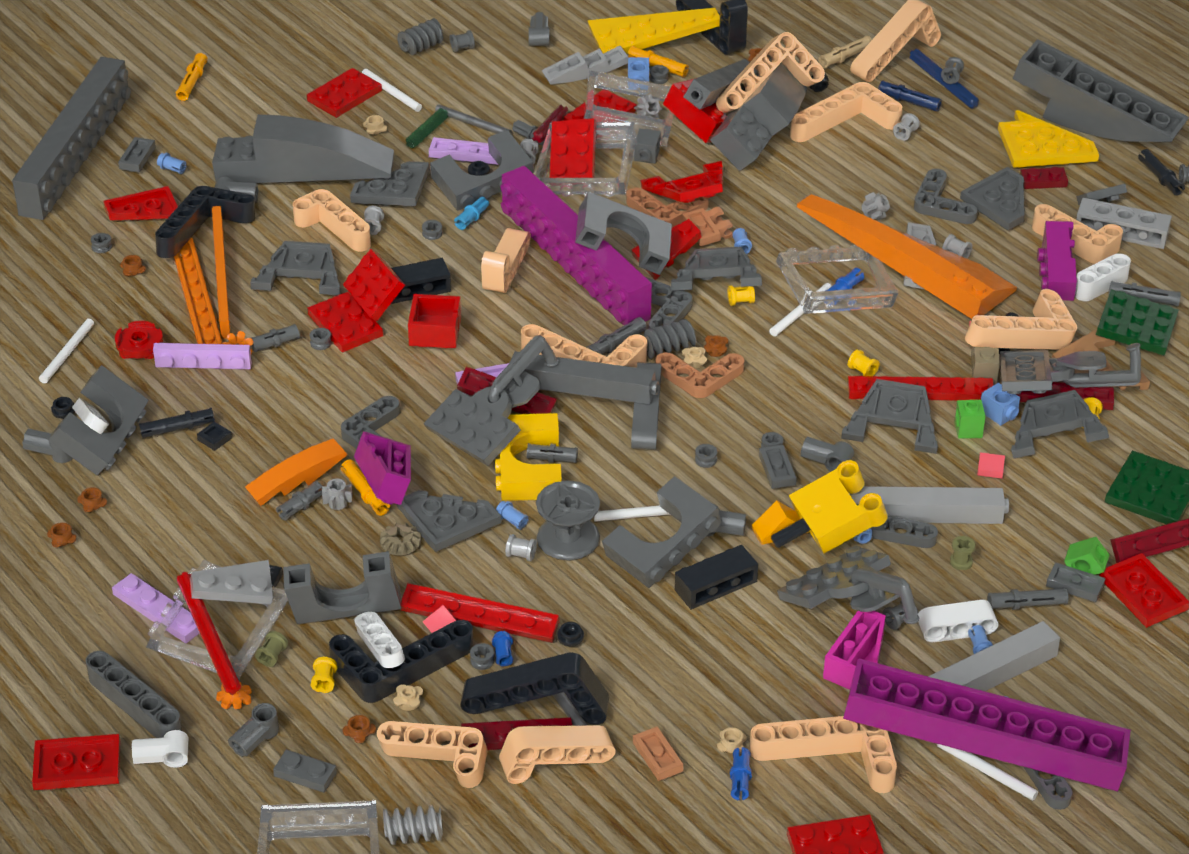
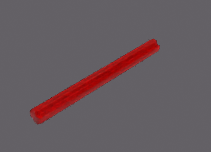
M182 572L181 575L177 576V583L225 692L234 695L241 689L240 682L203 600L191 598V574Z

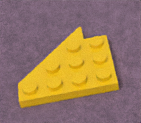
M1015 110L1014 118L1016 121L998 123V131L1013 168L1097 162L1099 159V153L1093 141L1022 111Z

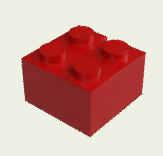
M414 294L408 320L409 346L456 348L461 323V296Z

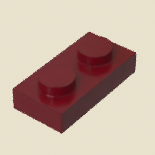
M1064 167L1020 170V175L1024 177V189L1064 188L1068 186V178Z

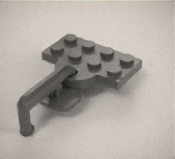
M536 335L495 378L491 387L478 391L472 397L455 389L424 422V425L429 431L489 466L521 431L516 423L507 419L511 414L512 408L528 403L540 388L539 380L524 370L540 352L545 358V365L547 367L556 366L559 363V359L556 358L555 353L545 338L541 335Z
M1134 343L1127 346L1126 350L1130 354V370L1097 371L1107 366L1105 353L1099 351H1078L1060 358H1049L1048 350L1001 351L1002 391H1007L1009 394H1019L1022 391L1045 393L1047 390H1052V382L1062 381L1072 387L1133 386L1141 380L1140 343ZM1075 369L1088 370V373H1075Z
M860 546L848 548L846 553L839 557L828 559L826 564L819 568L808 570L806 575L799 579L788 581L786 586L777 590L780 600L809 609L830 598L852 597L851 608L861 612L877 610L901 597L905 612L904 622L915 624L920 619L909 583L901 577L879 572L891 565L889 555L879 553L876 550L864 549Z

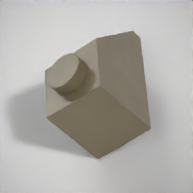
M974 347L971 349L972 378H993V385L997 384L1000 365L999 348Z

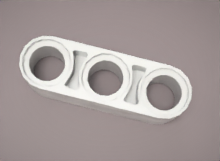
M1114 254L1078 272L1076 276L1075 298L1081 301H1090L1108 292L1111 281L1118 283L1127 282L1131 259L1125 254Z
M986 600L931 606L922 609L918 613L920 618L918 621L924 639L928 642L969 638L968 630L971 629L975 635L972 628L975 625L983 626L986 635L993 633L998 628V621L992 606Z

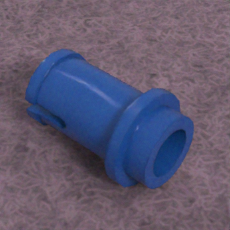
M499 631L492 638V645L495 647L496 663H500V666H509L513 663L511 650L513 638L506 631Z

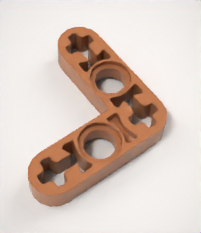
M631 188L626 192V204L630 208L671 223L672 227L683 222V213L704 208L706 211L709 205V198L699 197L690 203L675 201L666 206L641 188Z
M671 353L658 354L655 359V363H661V375L695 398L708 397L744 371V358L735 353L724 356L701 372ZM678 374H688L689 376L680 377ZM720 374L722 377H713L711 375Z

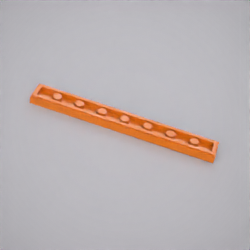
M213 206L212 218L219 324L222 339H227V335L230 334L223 221L221 206Z
M190 238L177 255L174 256V261L197 344H222L193 238Z

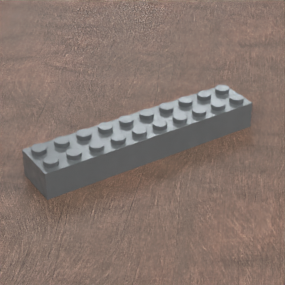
M107 57L99 58L15 175L12 182L19 216L40 220L45 219L47 214L52 211L56 201L61 198L65 188L70 185L71 179L79 172L80 166L87 160L89 153L96 147L98 140L105 134L107 127L113 122L118 111H121L125 101L130 98L131 89L128 87V70L125 66V60Z

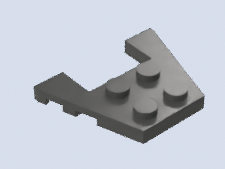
M284 241L271 256L270 263L267 266L264 265L259 270L260 274L257 278L253 277L250 281L251 289L272 291L276 276L320 278L319 294H340V284L334 266L330 244Z
M742 247L695 249L685 262V268L680 269L677 273V278L671 280V290H692L693 278L709 280L713 277L723 276L730 279L741 275V287L762 286V277L760 273L757 274L756 267L750 264V259Z
M877 379L862 400L859 409L852 415L847 427L845 426L842 430L841 439L863 442L867 422L916 429L918 432L915 451L937 454L938 444L934 435L935 430L930 416L925 386Z
M1076 390L1027 400L1020 420L1021 427L1016 432L1015 445H1012L1011 452L1013 459L1035 454L1034 437L1049 436L1052 433L1061 431H1072L1079 427H1084L1087 443L1109 438L1107 427L1102 425L1097 415L1089 410V406Z

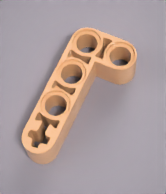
M318 189L294 200L293 214L296 226L303 228L321 222L353 250L363 252L370 249L369 224L330 191Z
M1040 204L1035 207L1032 224L1033 231L1043 236L1046 221L1073 222L1074 228L1071 240H1074L1075 246L1071 248L1072 253L1084 260L1096 264L1120 251L1123 229L1120 226L1107 224L1096 231L1050 205Z
M507 228L495 252H484L481 263L483 289L501 293L508 291L529 248L530 232Z
M388 721L381 724L377 730L380 745L384 753L389 756L454 761L453 768L460 785L466 788L477 786L483 778L487 746L481 731L476 728ZM417 739H423L419 743H414ZM445 741H451L447 745H441ZM472 743H478L475 747H468ZM473 768L471 772L463 773L465 769Z
M600 725L517 727L509 732L499 755V760L508 782L518 784L525 782L530 777L535 764L603 763L613 758L615 748L606 728Z

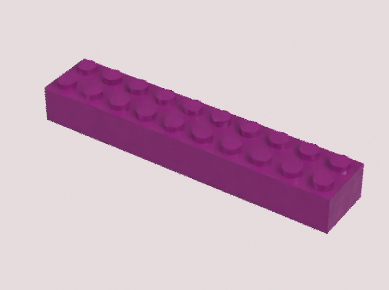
M521 166L502 174L500 188L502 192L501 208L504 214L508 215L524 231L530 232L531 238L538 243L540 248L544 249L554 261H557L565 272L569 273L579 285H582L592 297L599 301L603 308L608 310L618 322L626 325L637 317L642 318L645 322L651 320L652 283L604 239L597 250L575 243L578 215L527 167Z
M859 658L843 719L1117 792L1127 768L1130 729Z

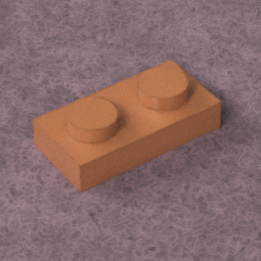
M658 726L633 735L634 746L658 781L683 772L682 761Z

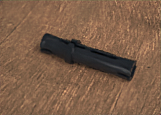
M1149 149L1142 150L1141 153L1145 158L1139 154L1138 159L1154 173L1162 186H1166L1176 196L1182 194L1183 192L1178 186L1185 190V185L1176 178L1175 172L1167 169Z
M212 407L191 413L190 411H184L185 414L139 423L142 439L186 428L193 430L195 426L213 423L215 419L213 418Z

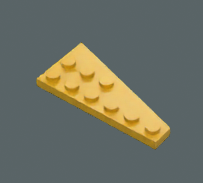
M716 8L587 21L596 44L603 54L618 46H621L625 53L628 54L631 46L645 49L718 27L720 16Z

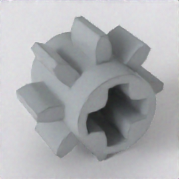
M649 94L645 98L637 99L639 104L634 107L638 114L637 118L642 117L645 122L659 118L657 113L662 109L658 102L659 98L652 99V95Z
M874 192L865 196L866 201L862 204L864 215L877 219V221L887 216L885 212L890 208L887 197L883 194L880 195V193L875 194Z
M342 479L330 480L327 486H322L323 504H328L334 510L345 508L347 502L353 501L351 484L346 485Z

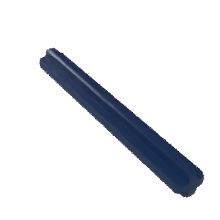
M919 49L910 52V59L969 108L973 109L979 105L978 97L959 82L953 84L944 82L941 77L943 69Z

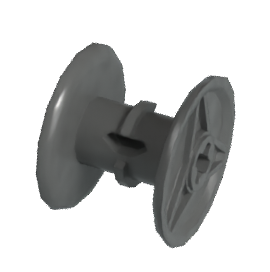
M560 481L546 486L538 494L536 500L538 513L546 520L538 529L536 539L539 548L545 554L562 560L580 559L591 554L597 548L600 540L597 527L590 521L599 510L600 500L598 494L590 486L576 481Z

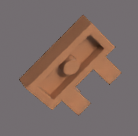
M715 207L709 211L700 208L682 214L683 222L690 219L701 231L702 238L697 241L700 246L721 241V237L728 239L733 235L730 229H728L733 227L730 220H723L719 216L724 214L720 207Z

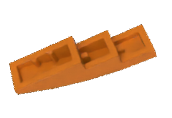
M333 438L287 458L246 485L245 488L257 503L262 506L280 491L286 496L303 481L309 486L348 454Z

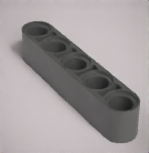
M637 362V368L655 370L656 381H659V390L657 395H653L650 404L634 402L631 449L656 450L661 363Z
M94 651L86 657L89 682L154 737L164 738V735L169 731H182L178 710L112 656L104 651Z

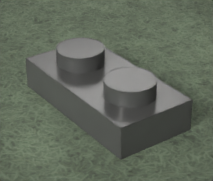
M134 137L118 162L119 169L140 172L156 148L155 140Z
M1125 184L1085 193L1076 196L1078 205L1081 204L1082 198L1098 201L1106 198L1107 202L1120 199L1119 195L1126 193L1127 189Z
M784 445L759 448V457L771 489L796 485V476Z
M1055 562L1047 578L1046 586L1053 589L1066 588L1068 594L1097 602L1104 587L1105 578Z
M285 750L274 767L273 772L274 777L325 793L335 777L337 769L336 765Z

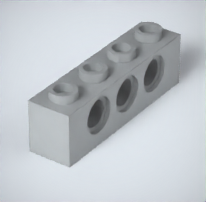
M1082 198L1076 220L1096 231L1107 224H1116L1123 229L1122 241L1164 249L1172 216Z

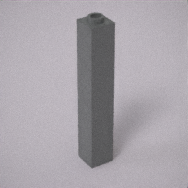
M743 59L693 79L684 98L699 109L715 104L720 94L750 62ZM754 68V73L757 76L758 71ZM741 83V89L745 91V86Z
M514 352L511 361L518 355L519 352ZM538 355L524 370L539 380V389L643 404H650L653 395H657L659 390V381H656L655 370L561 357H556L559 359V363L556 366L547 367L544 356Z

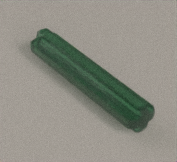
M439 108L405 139L406 146L413 149L448 118V111Z

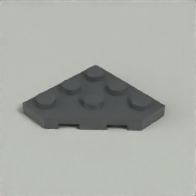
M408 161L400 164L401 168L393 171L391 178H377L366 183L362 180L355 183L350 194L351 203L362 205L381 204L383 206L402 205L404 207L416 206L430 171L429 162Z
M1009 167L961 191V200L976 206L979 212L1006 230H1010L1024 222V177Z
M418 490L404 496L401 505L397 504L398 509L413 526H416L417 531L420 532L421 536L435 552L501 523V515L486 500L478 499L477 503L463 501V497L443 494L442 497L430 496L427 491Z

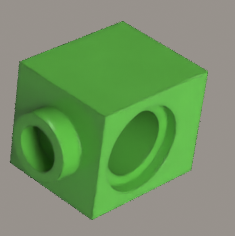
M957 400L954 423L958 439L983 437L985 412L982 400Z
M1092 537L1070 544L1064 562L1066 566L1096 575L1105 571L1110 554L1097 537Z

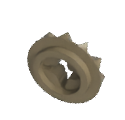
M396 523L394 527L387 526L380 536V545L383 550L389 551L393 555L410 554L421 543V534L417 532L416 526L409 527L407 523L404 525ZM402 535V537L404 538L403 542H401V540H399L397 536Z

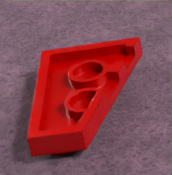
M169 186L103 201L109 220L167 219L178 207Z
M690 219L671 229L670 258L665 265L667 268L674 264V259L679 254L686 253L702 238L701 231ZM638 245L631 249L632 256L639 262L640 248ZM646 270L654 280L661 276Z

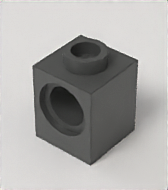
M639 128L634 143V161L656 163L660 151L661 131Z

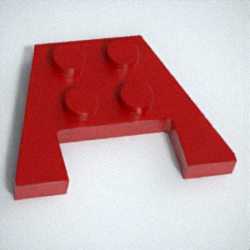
M722 161L703 165L704 173L667 182L660 176L640 180L641 188L683 203L693 202L695 198L714 197L716 193L723 192Z

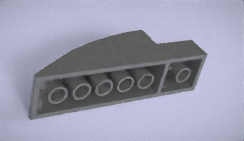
M1039 39L1033 43L1019 60L1013 76V80L1021 85L1027 86L1039 94L1050 98L1042 118L1058 125L1102 138L1137 142H1172L1189 119L1188 116Z
M780 63L738 109L728 114L710 141L739 171L757 159L773 135L790 124L805 97L807 86H803Z
M258 114L253 136L218 138L212 165L215 181L224 176L231 178L234 182L245 183L391 178L394 150L350 130L327 123L281 115Z

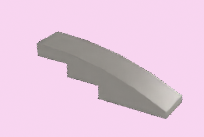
M621 46L604 54L599 48L583 57L577 52L543 69L542 73L550 84L574 82L591 78L628 64V56Z

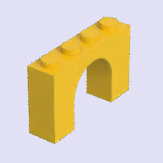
M558 413L509 415L507 418L516 423L521 431L497 456L500 459H495L496 474H501V476H496V491H501V501L537 500L538 494L546 486L562 481L561 464H527L514 457L518 453L527 450L528 443L550 446V443L559 446Z

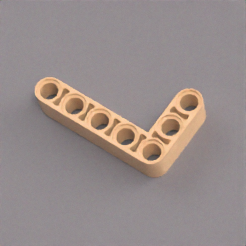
M908 0L852 62L851 73L866 82H872L912 37L930 47L935 46L940 39L941 32L931 6L920 0Z
M784 32L772 38L716 100L717 108L723 113H729L738 109L780 63L803 86L807 87L823 80L825 75L824 69L794 35ZM781 40L784 42L785 48L781 45ZM767 54L770 55L772 62L768 60ZM795 55L798 57L799 63L796 62ZM754 68L758 71V77L754 73ZM809 71L812 72L813 79L810 77ZM741 83L745 86V91L741 89ZM727 97H728V98L731 100V102H732V105H731V106H730V105L728 104V102H727Z
M859 82L796 113L791 121L790 138L795 142H805L860 113L866 115L882 127L893 130V127L901 122L903 107L899 102L871 84Z
M1043 289L1033 308L1035 317L974 316L966 333L965 341L974 347L1060 350L1071 344L1078 327L1058 293L1050 289Z
M535 324L525 325L521 329V350L533 337L541 335L550 345L556 357L637 368V362H647V339L642 335L635 334L629 336L606 357Z
M844 716L762 723L755 725L751 729L749 750L751 756L756 760L768 761L861 752L869 785L875 792L888 793L893 790L895 785L897 764L887 730L843 719Z

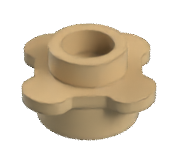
M379 115L369 116L363 123V126L367 128L368 134H379L387 130L383 118Z
M691 347L682 350V354L685 356L684 362L695 369L702 367L707 362V358L704 356L706 350L702 347Z
M399 685L396 688L397 697L393 699V703L396 706H399L402 710L411 711L420 705L419 697L423 694L421 687Z
M734 727L721 731L719 735L721 741L717 744V749L720 752L733 753L734 749L739 748V754H742L743 742L747 740L746 734Z

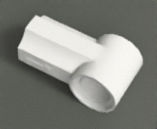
M172 730L167 732L164 738L132 740L133 764L163 762L165 765L173 768L184 766L188 761V735L180 730Z

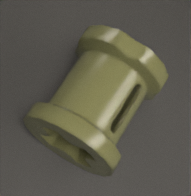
M958 536L953 539L952 549L954 552L950 557V564L953 568L967 570L972 567L973 558L971 555L976 545L972 538Z
M277 631L268 632L265 636V643L256 650L255 657L258 662L267 667L275 666L278 661V655L288 646L286 637Z

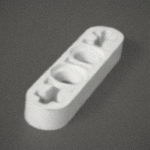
M79 397L72 408L81 420L99 434H102L109 425L101 413L84 399Z
M365 612L354 619L358 634L381 666L393 668L404 662L405 657L400 643L377 613Z

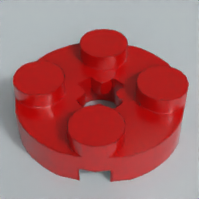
M148 321L128 323V328L122 330L121 327L115 334L116 349L119 352V356L123 359H153L154 343H163L162 330L160 328L158 330L155 328L154 323Z

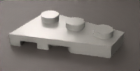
M269 560L195 571L191 574V598L259 604H271L273 599Z

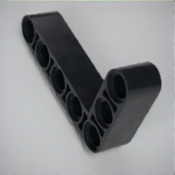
M676 0L678 11L714 8L706 0ZM745 0L722 2L720 13L718 12L720 16L719 26L701 31L700 33L724 55H728L746 48L748 6Z
M209 186L194 188L156 231L157 256L172 258L177 255L207 218L212 217L213 206H221L222 219L239 223L254 221V196Z
M465 620L454 621L402 648L405 660L402 664L393 668H385L381 666L379 661L374 663L348 635L339 634L332 637L329 641L330 658L336 661L337 672L364 702L368 703L378 702L395 693L399 685L408 686L468 655L474 646L473 626Z
M570 652L469 678L464 683L460 707L468 714H480L564 692L585 722L592 725H600L606 721L609 694L586 660L580 654Z

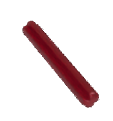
M557 106L533 132L532 140H537L538 143L543 142L552 131V122L562 121L563 117L567 115L568 107Z

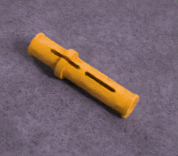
M631 46L628 51V57L649 58V67L663 65L668 68V72L683 78L688 73L689 65L659 56L654 51L642 50L635 46Z
M197 53L193 62L188 65L187 73L176 91L177 99L186 101L189 98L196 81L203 75V68L208 62L205 54Z
M353 460L344 461L342 463L343 467L340 469L360 492L362 500L369 504L377 515L382 516L389 511L390 504L376 498L363 472Z

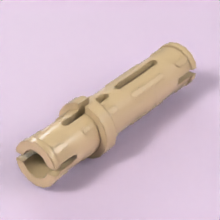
M867 35L843 47H835L831 52L819 56L818 62L823 68H827L835 63L840 64L846 58L862 52L872 39Z

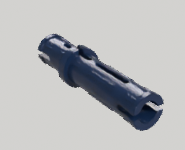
M882 80L878 88L886 95L895 98L896 101L903 100L936 112L941 107L942 99L910 90L902 84L898 86Z

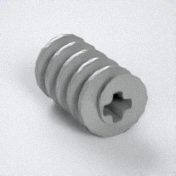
M429 805L426 814L422 807L418 806L415 815H413L410 807H406L404 816L401 815L398 808H395L392 817H390L387 809H383L385 840L388 837L391 845L396 844L398 836H400L403 844H407L409 835L412 836L414 843H418L421 834H423L426 842H430L432 833L435 834L437 841H441L443 836L441 806L436 813L433 805Z

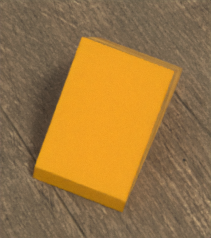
M776 500L752 524V530L761 545L772 543L771 536L797 522L800 520V517L795 510Z

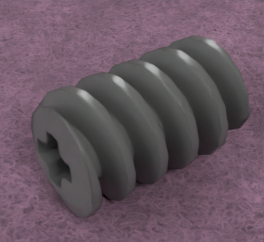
M433 18L425 23H420L418 26H413L411 29L408 28L405 31H401L397 35L398 45L402 51H408L410 55H415L416 51L422 52L423 48L428 49L430 46H435L436 43L440 44L443 42L441 25L437 19Z
M682 319L680 322H672L671 325L664 324L662 327L657 326L654 329H646L644 332V337L647 339V356L649 359L654 358V351L657 355L663 353L662 349L667 353H671L672 346L678 352L680 351V344L684 349L689 347V341L694 347L696 344L694 328L686 319Z

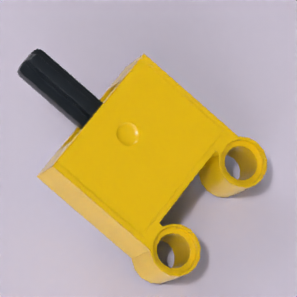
M846 460L839 464L837 469L789 495L800 520L773 534L771 539L774 545L780 548L809 531L824 554L871 527L881 526L886 522L888 515L881 497L875 493L864 495L859 505H856L850 494L862 490L865 482L858 464L855 461Z

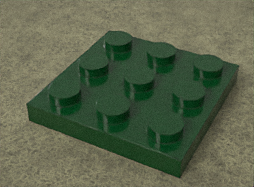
M1111 289L1095 335L1127 345L1140 343V349L1164 356L1179 309Z
M1132 450L1105 496V503L1164 524L1179 521L1189 506V470Z

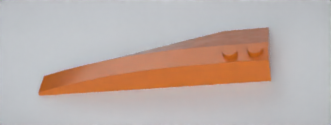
M811 194L797 203V208L903 276L906 275L911 278L914 283L971 319L977 315H985L1017 290L1016 286L979 263L894 229L832 201Z

